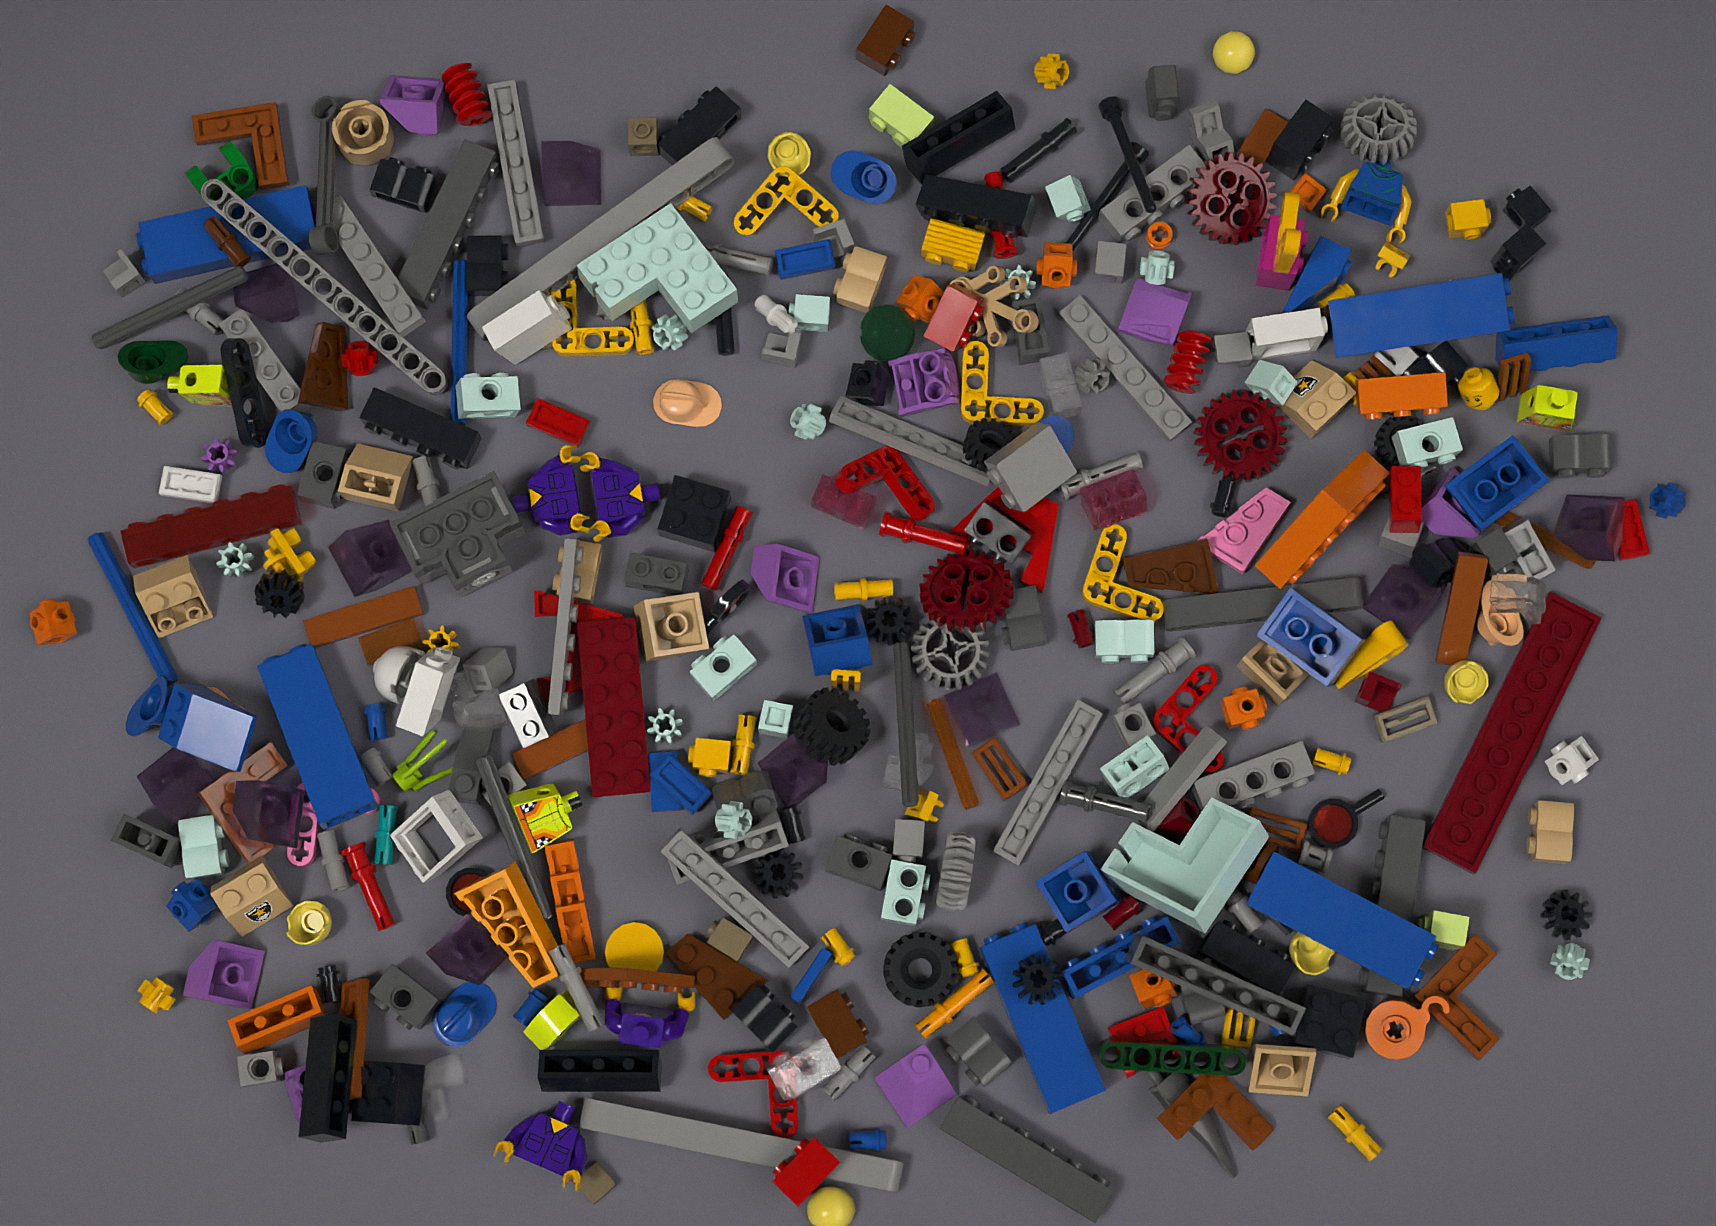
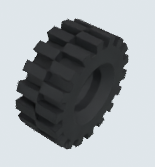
M828 687L822 688L820 691L819 689L816 690L797 709L798 711L793 717L796 720L792 723L793 729H798L794 734L796 740L801 739L803 741L800 744L803 750L808 748L811 751L808 755L812 758L815 756L820 757V763L825 764L829 760L832 766H835L837 763L842 765L849 761L868 742L869 739L867 737L871 733V729L867 728L870 725V721L863 717L866 714L864 708L859 710L857 707L859 702L856 699L853 701L848 699L850 694L845 691L839 694V689L833 688L831 691H829ZM827 719L833 721L839 728V731L833 729Z
M912 932V934L900 937L899 940L891 945L884 960L883 975L888 990L891 991L897 1000L908 1006L911 1005L918 1008L929 1007L942 1001L952 990L958 973L957 959L950 945L946 944L938 935L934 936L929 932ZM917 958L926 959L931 964V976L925 981H916L909 974V965Z

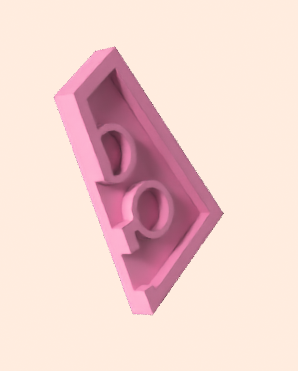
M1266 487L1243 504L1237 512L1225 521L1222 520L1212 531L1197 540L1207 538L1211 556L1243 575L1291 506V502Z

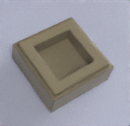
M595 1162L582 1174L580 1190L594 1205L617 1184L602 1166Z

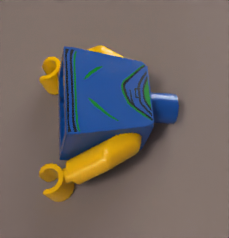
M1387 160L1384 166L1381 161H1376L1375 164L1364 162L1361 169H1353L1340 177L1330 196L1332 199L1330 204L1322 207L1321 218L1326 210H1332L1335 215L1332 217L1331 223L1334 222L1338 216L1337 207L1341 203V209L1389 226H1392L1393 222H1395L1394 228L1386 235V241L1389 243L1392 239V233L1395 232L1400 237L1399 245L1406 238L1405 231L1402 228L1403 224L1406 225L1412 201L1406 186L1402 185V174L1391 170L1392 163Z

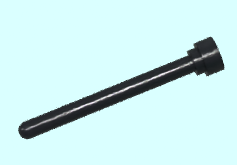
M1116 96L1105 98L1098 105L1102 118L1112 125L1146 212L1154 213L1156 211V204L1121 120L1122 104Z
M1131 142L1138 162L1142 165L1148 158L1149 152L1140 144ZM1126 160L1090 208L1091 210L1087 212L1066 241V243L1072 244L1073 251L1098 218L1100 210L1108 204L1129 175L1130 170Z

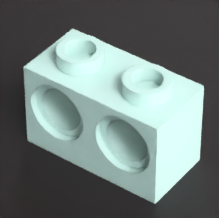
M1148 735L1100 768L1106 782L1117 797L1125 799L1130 798L1170 769L1164 755Z
M891 860L881 915L882 921L916 926L917 920L923 921L926 903L920 902L922 891L928 892L931 875L925 873L926 866ZM904 872H913L916 875L917 883L914 886L906 887L901 883L900 877ZM905 900L911 904L912 912L909 915L901 916L896 912L895 905L899 901Z

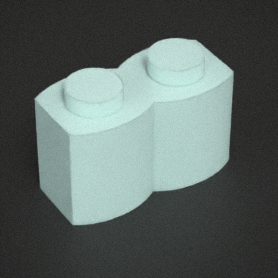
M1154 620L1095 621V658L1101 659L1102 663H1119V658H1131V663H1147L1148 658L1154 657Z
M213 815L178 820L186 879L193 880L224 875L225 867H229L228 852L226 849L222 850L221 838H225V832Z

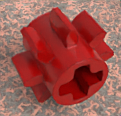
M366 341L350 343L348 348H345L346 353L341 354L343 367H348V371L355 376L370 374L372 369L375 368V364L379 363L377 350H372V345H369Z

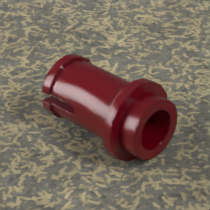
M1076 610L1079 622L1074 612L1069 613L1067 618L1070 621L1075 636L1073 639L1074 644H1077L1078 648L1093 645L1095 643V633L1091 632L1085 610Z
M1131 895L1126 898L1123 896L1122 902L1102 916L1114 931L1132 915L1135 914L1137 916V911L1141 909L1140 905Z

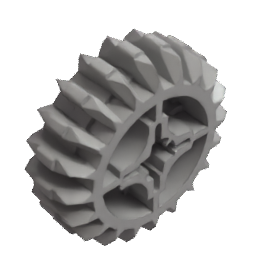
M1373 93L1370 99L1362 95L1359 102L1353 101L1350 108L1346 109L1343 119H1341L1340 136L1341 140H1344L1345 149H1351V156L1359 154L1361 162L1365 159H1370L1371 163L1381 161L1384 166L1388 159L1395 163L1398 160V156L1404 158L1407 151L1411 150L1414 139L1417 136V122L1413 118V111L1406 110L1405 102L1398 104L1396 97L1389 100L1384 94L1381 98H1377ZM1378 125L1380 126V133H1377Z
M929 620L932 628L922 624L920 630L925 636L915 634L914 640L921 645H912L911 651L920 653L912 657V662H922L917 667L916 672L918 674L924 671L928 672L924 677L925 682L930 681L934 677L936 678L934 688H938L940 682L943 681L946 682L945 691L950 690L951 682H955L956 689L961 690V680H964L968 686H971L973 682L970 675L977 679L981 677L982 674L977 667L986 669L987 663L981 659H986L990 656V652L981 650L989 646L988 640L979 641L985 635L983 629L972 633L969 627H965L963 634L971 641L967 643V641H956L952 636V632L948 631L947 623L938 627L936 620ZM955 626L952 630L959 631V628ZM941 632L943 644L938 648H934L933 651L926 652L930 639L935 634ZM948 641L949 645L953 646V649L956 648L958 650L955 652L954 661L948 657V654L944 655ZM974 651L973 662L968 668L960 672L959 658L967 655L968 652ZM930 661L945 662L951 674L939 671Z
M958 831V833L950 832L946 837L936 902L939 908L946 909V911H963L966 908L976 846L974 835Z

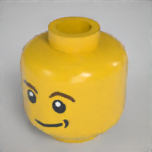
M1470 368L1464 373L1461 380L1458 381V389L1463 401L1471 409L1486 410L1493 406L1499 397L1500 390L1493 373L1487 368Z

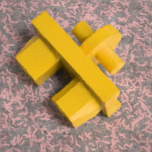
M278 528L271 531L270 535L272 537L267 542L270 548L264 552L268 560L264 563L263 568L266 572H270L274 568L278 573L286 569L289 576L297 574V581H303L305 573L315 566V558L308 550L296 556L292 548L300 545L301 539L295 528L280 532Z

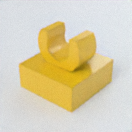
M1386 241L1377 255L1381 258L1378 260L1375 268L1379 270L1382 264L1389 263L1392 266L1389 277L1392 278L1398 271V268L1403 269L1410 255Z
M918 788V805L907 807L904 815L916 820L937 822L938 818L934 817L931 813L934 806L943 808V802L937 800L938 794L930 790Z

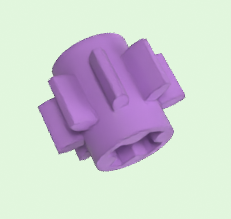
M214 438L213 444L203 446L207 452L206 456L201 457V460L204 463H210L208 470L211 473L219 469L223 475H226V469L237 467L234 463V457H237L239 453L237 450H230L232 447L230 440H226L222 444L217 438ZM218 453H219L220 455H223V454L225 455V457H224L223 459H221V458H217V459H216V458H215V456H216Z

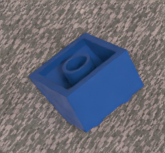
M859 604L802 616L815 676L831 675L833 669H860L864 666L872 665L868 637Z
M1083 851L1036 881L1037 886L1066 933L1098 917L1121 902L1111 884L1101 872V868L1090 851Z

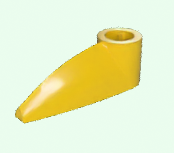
M1392 620L1378 626L1363 643L1336 680L1335 685L1339 691L1362 678L1369 671L1372 672L1408 647V642Z

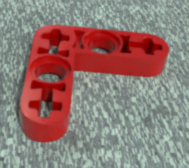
M883 446L844 465L835 475L836 486L847 494L855 493L884 479L907 513L915 520L923 521L935 510L933 498L901 454L890 446ZM863 465H868L873 470L874 475L867 473ZM855 474V476H856V479H855V480H853V479L848 480V478L852 477V476ZM899 478L904 479L908 483L909 489L900 484Z
M1201 665L1195 668L1152 718L1153 729L1181 754L1187 748L1181 746L1180 736L1183 733H1190L1196 738L1200 733L1185 719L1217 683V673L1209 665ZM1207 672L1210 675L1208 681L1211 684L1203 683L1197 690L1202 693L1199 697L1196 691L1186 686V684L1189 682L1193 687L1199 680L1197 673L1203 675ZM1182 692L1190 694L1193 699L1192 705L1188 708L1179 706L1176 700L1178 694ZM1160 715L1162 717L1170 715L1172 717L1170 723L1175 728L1179 724L1183 726L1177 732L1174 739L1170 736L1174 730L1169 726L1160 727ZM1221 751L1214 759L1217 765L1214 767L1210 764L1203 773L1212 774L1221 768L1224 759Z
M785 1051L719 1055L711 1059L708 1064V1072L711 1078L717 1082L768 1079L772 1131L780 1138H789L796 1133L798 1129L795 1068L790 1054ZM769 1056L768 1063L777 1062L778 1056H783L784 1061H789V1067L784 1068V1073H778L777 1068H768L770 1075H763L765 1065L762 1057ZM739 1058L738 1071L740 1077H733L735 1071H726L725 1077L722 1078L719 1077L717 1072H713V1067L718 1066V1061L724 1060V1064L729 1066L734 1065L732 1059ZM748 1058H754L760 1064L758 1073L752 1076L745 1074L742 1068L744 1061ZM780 1086H786L791 1090V1098L784 1104L777 1102L774 1098V1092ZM793 1106V1113L787 1112L788 1121H793V1127L788 1128V1133L783 1134L782 1129L776 1128V1122H781V1112L775 1114L774 1107L787 1108Z

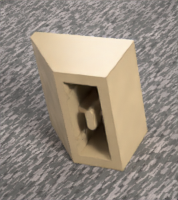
M357 443L345 463L338 492L345 500L399 512L414 457Z
M188 555L133 576L135 594L158 638L213 618L199 576Z

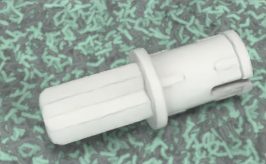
M767 295L757 298L755 301L756 310L766 317L770 325L777 326L784 333L792 334L795 332L798 323L787 313L783 305L776 304Z

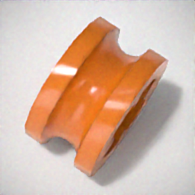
M1164 222L1153 223L1146 234L1148 245L1155 250L1165 249L1170 244L1173 236L1171 227ZM1157 230L1163 231L1162 235H1166L1167 238L1164 237L1161 242L1155 240L1156 236L1152 237V234H1156Z

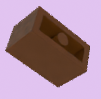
M885 5L856 48V60L885 76L889 69L894 70L901 58L899 53L904 46L908 48L916 35L914 32V21L890 6Z
M838 989L807 1006L808 1012L836 1060L867 1043L865 1036L869 1034L862 1019L855 1020L850 1012L854 1005L847 993L840 994Z

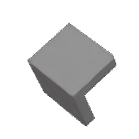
M845 218L812 230L814 242L831 240L834 259L846 256L847 252H853L854 242Z
M1098 241L1095 254V275L1116 277L1115 284H1121L1127 244Z
M120 248L116 251L120 258L106 267L103 272L118 294L124 298L146 282Z
M794 332L789 334V337L769 333L765 348L762 349V361L795 368L802 342L801 333Z
M1248 332L1215 335L1213 337L1211 346L1212 349L1215 348L1218 364L1236 362L1237 368L1249 367L1252 361Z
M1410 346L1377 351L1374 354L1396 376H1402L1420 357Z
M1388 518L1379 546L1412 558V552L1416 548L1424 522H1421L1419 533H1389Z
M484 647L462 664L471 690L494 691L513 674L505 648Z

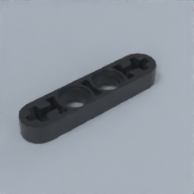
M228 338L222 343L220 352L239 439L245 447L260 448L266 444L268 429L250 347L246 340L242 338ZM241 371L245 376V383L242 387L238 383V374ZM247 399L251 403V411L248 415L244 411V403Z

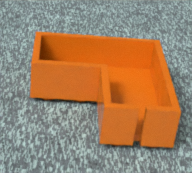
M1365 450L1361 452L1320 491L1255 564V567L1279 589L1287 582L1293 585L1332 544V541L1387 486L1383 481L1390 472Z

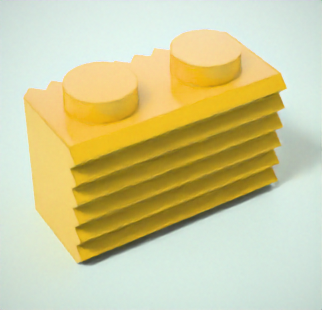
M930 218L921 249V256L927 262L934 265H941L942 262L953 265L952 268L959 272L975 271L985 233Z

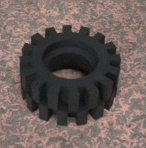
M1410 416L1389 417L1381 425L1375 435L1374 447L1377 446L1375 452L1377 456H1382L1381 461L1383 463L1387 461L1390 463L1389 467L1400 466L1396 450L1391 444V437L1397 431L1419 426L1418 418L1414 417V419H1411ZM1423 440L1422 447L1427 451L1429 441Z
M982 418L981 422L978 420L974 421L973 425L969 426L962 450L963 454L966 453L965 459L967 461L972 459L970 465L975 467L978 464L980 465L979 470L984 471L985 467H987L984 461L1017 437L1016 433H1012L1013 428L1011 426L1005 428V422L1003 421L997 424L995 418H991L990 422L987 421V418ZM981 442H992L999 447V449L988 448L984 446Z

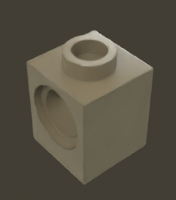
M628 118L630 156H659L657 118Z
M723 917L720 922L714 921L706 933V936L709 937L707 942L709 946L738 963L754 939L751 934Z

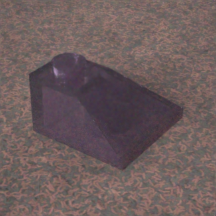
M541 141L545 206L601 205V150L573 141Z
M278 264L246 272L248 280L233 287L235 306L271 323L278 321L288 322L296 316H300L291 275Z
M1567 494L1553 532L1554 537L1586 560L1615 562L1622 543L1624 497Z
M1392 564L1363 603V609L1383 623L1392 620L1401 634L1410 640L1439 601L1448 584L1438 588H1431L1412 566Z
M997 672L973 682L971 686L966 685L961 690H955L944 695V699L967 749L1021 725Z
M794 734L758 762L762 771H768L772 787L785 807L790 805L798 806L827 783L828 761L823 764L819 762L820 757H810L808 754L811 751L808 748L803 750L800 746L803 741L801 739L796 740Z
M470 909L426 954L446 975L481 985L509 955L500 944L497 945L490 937L492 934L481 921L478 922L473 917Z

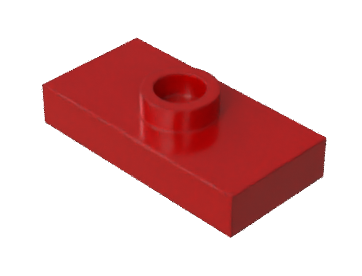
M537 398L526 421V425L579 448L590 425V420Z
M1636 499L1608 504L1606 510L1619 561L1650 555Z

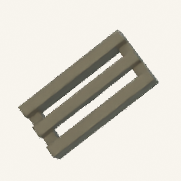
M1423 696L1372 715L1373 720L1376 721V728L1380 733L1382 743L1438 724L1429 696ZM1423 704L1425 705L1424 709L1383 723L1382 719ZM1428 714L1429 719L1389 734L1386 732L1388 728Z

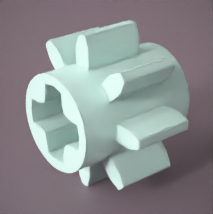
M1159 250L1150 251L1148 258L1141 257L1140 275H1145L1146 282L1150 284H1165L1166 277L1173 278L1175 261L1169 260L1170 255L1167 252Z
M1018 265L1017 270L1014 271L1007 268L1005 275L1008 279H1004L1000 286L1008 282L1012 276L1023 277L1027 282L1026 290L1021 294L1011 293L1010 296L1015 301L1023 296L1029 299L1031 294L1028 289H1033L1036 285V282L1029 281L1032 271L1025 272L1021 270V265Z
M666 314L658 318V323L652 326L654 341L663 350L670 346L673 350L683 345L682 341L688 338L686 334L687 328L676 314L671 318Z
M811 403L809 406L802 404V407H797L790 418L792 428L796 429L794 435L805 440L807 438L813 440L815 436L822 434L826 426L825 416L820 414L822 408Z
M229 542V548L224 551L218 550L222 555V560L216 564L219 568L227 567L224 571L226 577H230L232 573H235L238 578L242 579L243 572L253 570L249 566V560H252L254 556L251 553L244 554L247 547L243 543L236 548ZM232 557H239L241 559L238 564L230 562Z
M659 708V715L656 718L649 716L648 719L653 723V727L649 728L647 732L648 734H657L655 739L657 744L662 739H667L669 745H672L671 738L674 735L682 736L681 732L677 730V726L682 725L683 721L682 719L674 720L675 711L673 709L669 714H664L662 709ZM667 720L670 721L669 724L672 729H666L661 733L659 723L665 724Z
M731 801L730 804H722V808L717 811L715 816L717 830L724 832V838L737 839V836H745V832L752 825L750 810L743 809L742 802Z
M1573 943L1565 944L1564 946L1558 945L1557 951L1552 954L1550 964L1556 966L1555 974L1567 980L1577 977L1582 978L1584 970H1588L1590 959L1584 957L1586 950Z

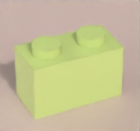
M891 84L887 86L869 108L871 125L878 131L883 132L885 130L893 136V141L901 148L902 145L932 129L934 126L933 115Z
M1434 910L1424 914L1422 919H1418L1416 926L1436 935L1435 943L1439 945L1438 948L1454 951L1465 947L1470 917Z

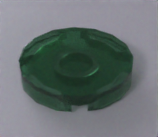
M891 304L875 306L866 313L861 321V344L865 351L876 360H896L908 354L913 346L915 338L914 322L910 315L900 306Z

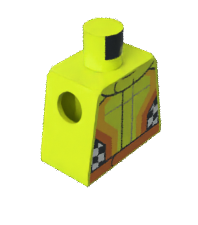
M185 365L181 367L180 376H170L168 378V391L170 393H179V395L193 404L232 407L223 365ZM238 377V383L241 386L242 379Z
M1536 385L1520 395L1517 422L1570 432L1574 421L1578 392Z
M547 784L507 795L531 853L540 850L570 831L572 824L567 813L583 807L577 791L561 797L554 784Z

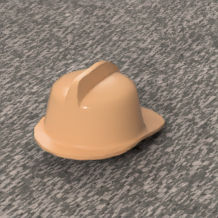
M669 380L657 389L653 398L654 409L657 415L663 421L672 424L705 427L712 424L719 417L722 409L721 398L718 392L710 385L695 381Z
M1493 579L1487 581L1481 592L1482 611L1477 616V629L1490 646L1499 643L1508 646L1517 645L1522 640L1524 631L1514 592L1502 580Z

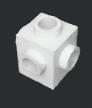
M1581 736L1569 745L1564 740L1552 748L1550 751L1553 755L1544 762L1548 766L1550 774L1563 785L1569 780H1572L1575 784L1589 775L1586 769L1599 759Z

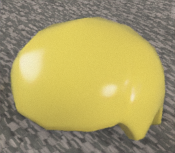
M1230 31L1217 39L1212 55L1216 66L1224 73L1238 74L1246 71L1252 64L1255 57V47L1250 37L1244 33Z
M782 132L774 136L768 145L767 157L773 169L779 166H787L798 175H801L810 165L811 151L807 142L799 134ZM778 172V174L783 177H789L790 175L788 172H785L784 174Z
M1472 660L1458 661L1451 665L1444 675V688L1448 696L1455 703L1472 704L1476 699L1484 695L1489 686L1487 672L1481 664Z
M306 900L297 904L287 917L288 932L286 934L294 943L313 946L323 942L328 937L332 926L329 909L318 901Z
M1298 932L1293 936L1289 946L1292 962L1303 973L1309 975H1318L1329 969V961L1335 954L1331 949Z
M835 1186L819 1188L810 1196L807 1204L808 1219L814 1226H848L853 1221L856 1212L854 1199L845 1189Z

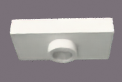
M164 466L158 494L160 496L217 504L222 475Z

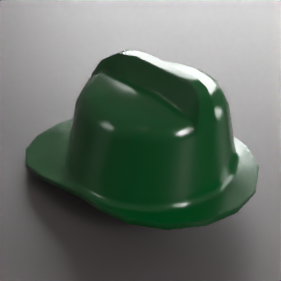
M168 340L133 341L124 345L118 353V362L121 367L128 371L135 381L143 384L158 382L166 374L179 370L188 359V351L183 344Z

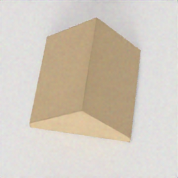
M1261 640L1237 664V667L1277 706L1310 675L1264 640Z
M1261 1044L1252 1045L1250 1049L1248 1092L1308 1097L1316 1049Z

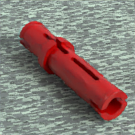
M736 506L727 528H723L721 533L723 537L700 583L701 585L713 591H718V587L738 544L744 540L743 533L751 516H753V512L741 506Z

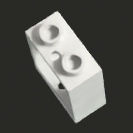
M1320 308L1251 318L1245 332L1249 334L1252 361L1316 351L1321 341H1323L1325 333L1328 332L1327 320L1325 316L1321 317Z
M433 647L416 662L398 717L397 727L424 736L440 721L460 657L452 655L453 652L449 649Z
M450 790L432 796L390 835L398 850L404 855L422 883L443 874L483 838ZM432 815L435 816L455 845V848L439 863L416 832V829Z

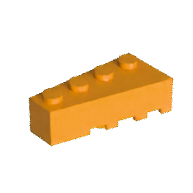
M516 861L465 885L454 893L460 901H464L471 909L473 917L478 922L481 921L492 934L490 937L497 945L500 944L507 952L509 960L533 988L560 975L551 955L548 953L549 950L555 949L558 945Z

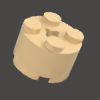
M356 100L345 104L332 122L333 137L343 156L350 163L358 165H372L379 162L380 159L387 158L391 153L394 135L385 112L380 107L366 100Z

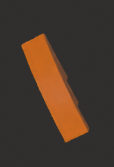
M574 838L549 843L544 847L562 943H566L574 963L595 960L596 953Z

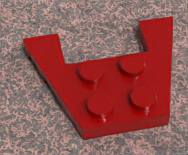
M997 487L948 533L968 537L969 534L964 531L983 502L989 499L1035 532L1023 549V551L1031 554L1032 558L1019 582L1026 586L1035 585L1037 592L1042 594L1046 583L1059 504L1044 497L1025 512L1009 509L1001 499L1003 493ZM987 518L980 519V528L987 532H992L993 523ZM1004 535V541L1015 547L1017 546L1015 537ZM969 538L967 548L964 549L965 553L967 552L969 546L972 543V541Z
M539 590L534 591L535 617L557 616L559 596ZM574 601V605H578L577 622H572L571 634H575V647L573 652L569 651L568 663H572L571 681L566 680L565 692L571 694L583 689L577 623L623 619L622 614ZM551 677L537 678L538 689L544 702L548 703Z

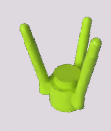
M431 730L410 755L397 766L398 770L392 774L395 781L405 792L411 788L417 792L423 786L452 773L453 767L419 780L423 774L418 768L447 744V740L443 739L417 762H412L436 734L435 730Z

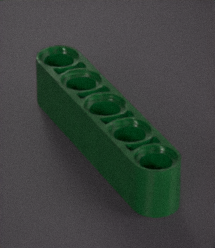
M1107 1038L1101 1041L1097 1048V1055L1101 1063L1110 1069L1235 1076L1242 1073L1246 1067V1057L1236 1046L1226 1044ZM1110 1046L1119 1049V1056L1112 1061L1106 1060L1103 1055L1106 1048ZM1139 1048L1149 1050V1057L1144 1062H1136L1134 1060V1053ZM1169 1050H1177L1179 1052V1058L1173 1064L1164 1062V1055ZM1201 1051L1207 1052L1209 1055L1207 1063L1202 1066L1195 1065L1194 1056ZM1230 1053L1237 1054L1239 1058L1238 1063L1234 1067L1224 1066V1058Z

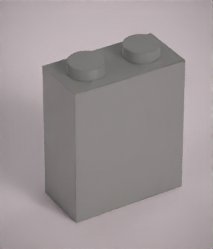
M1040 422L1035 423L984 461L989 470L987 471L989 479L1003 493L1001 499L1009 509L1021 512L1028 510L1077 473L1051 426Z

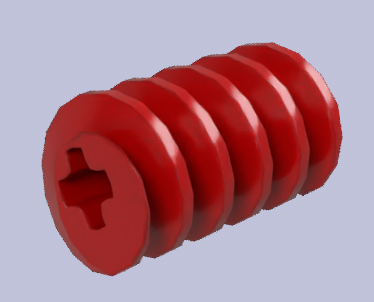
M472 63L454 65L444 71L441 76L442 82L445 84V90L449 94V101L453 104V112L457 115V123L464 126L481 124L489 120L493 115L490 111H483L489 107L487 101H480L485 97V93L483 91H476L481 87V82L473 81L478 76L476 71H468L471 69Z
M1188 330L1176 335L1178 343L1173 346L1175 354L1170 356L1172 364L1168 365L1166 369L1169 375H1166L1163 381L1172 390L1186 394H1196L1191 385L1199 386L1201 382L1194 378V375H1202L1204 372L1197 367V364H1206L1207 362L1200 354H1208L1210 352L1209 348L1203 346V343H1212L1213 339L1203 333Z

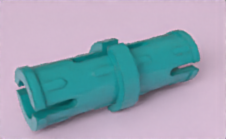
M379 805L378 830L374 831V837H377L374 864L393 865L394 841L390 835L396 828L398 806Z

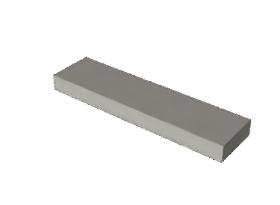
M1206 725L1142 802L1144 804H1151V812L1147 823L1139 822L1148 830L1154 832L1225 746L1227 741Z

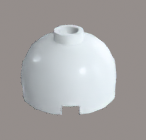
M400 645L388 649L375 661L373 666L375 686L384 698L403 705L415 664L425 655V652Z

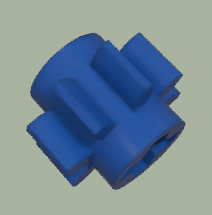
M1668 482L1667 486L1657 484V488L1649 495L1651 504L1649 509L1657 511L1656 516L1666 519L1669 515L1676 518L1677 513L1685 508L1684 496L1686 493L1678 490L1679 485Z

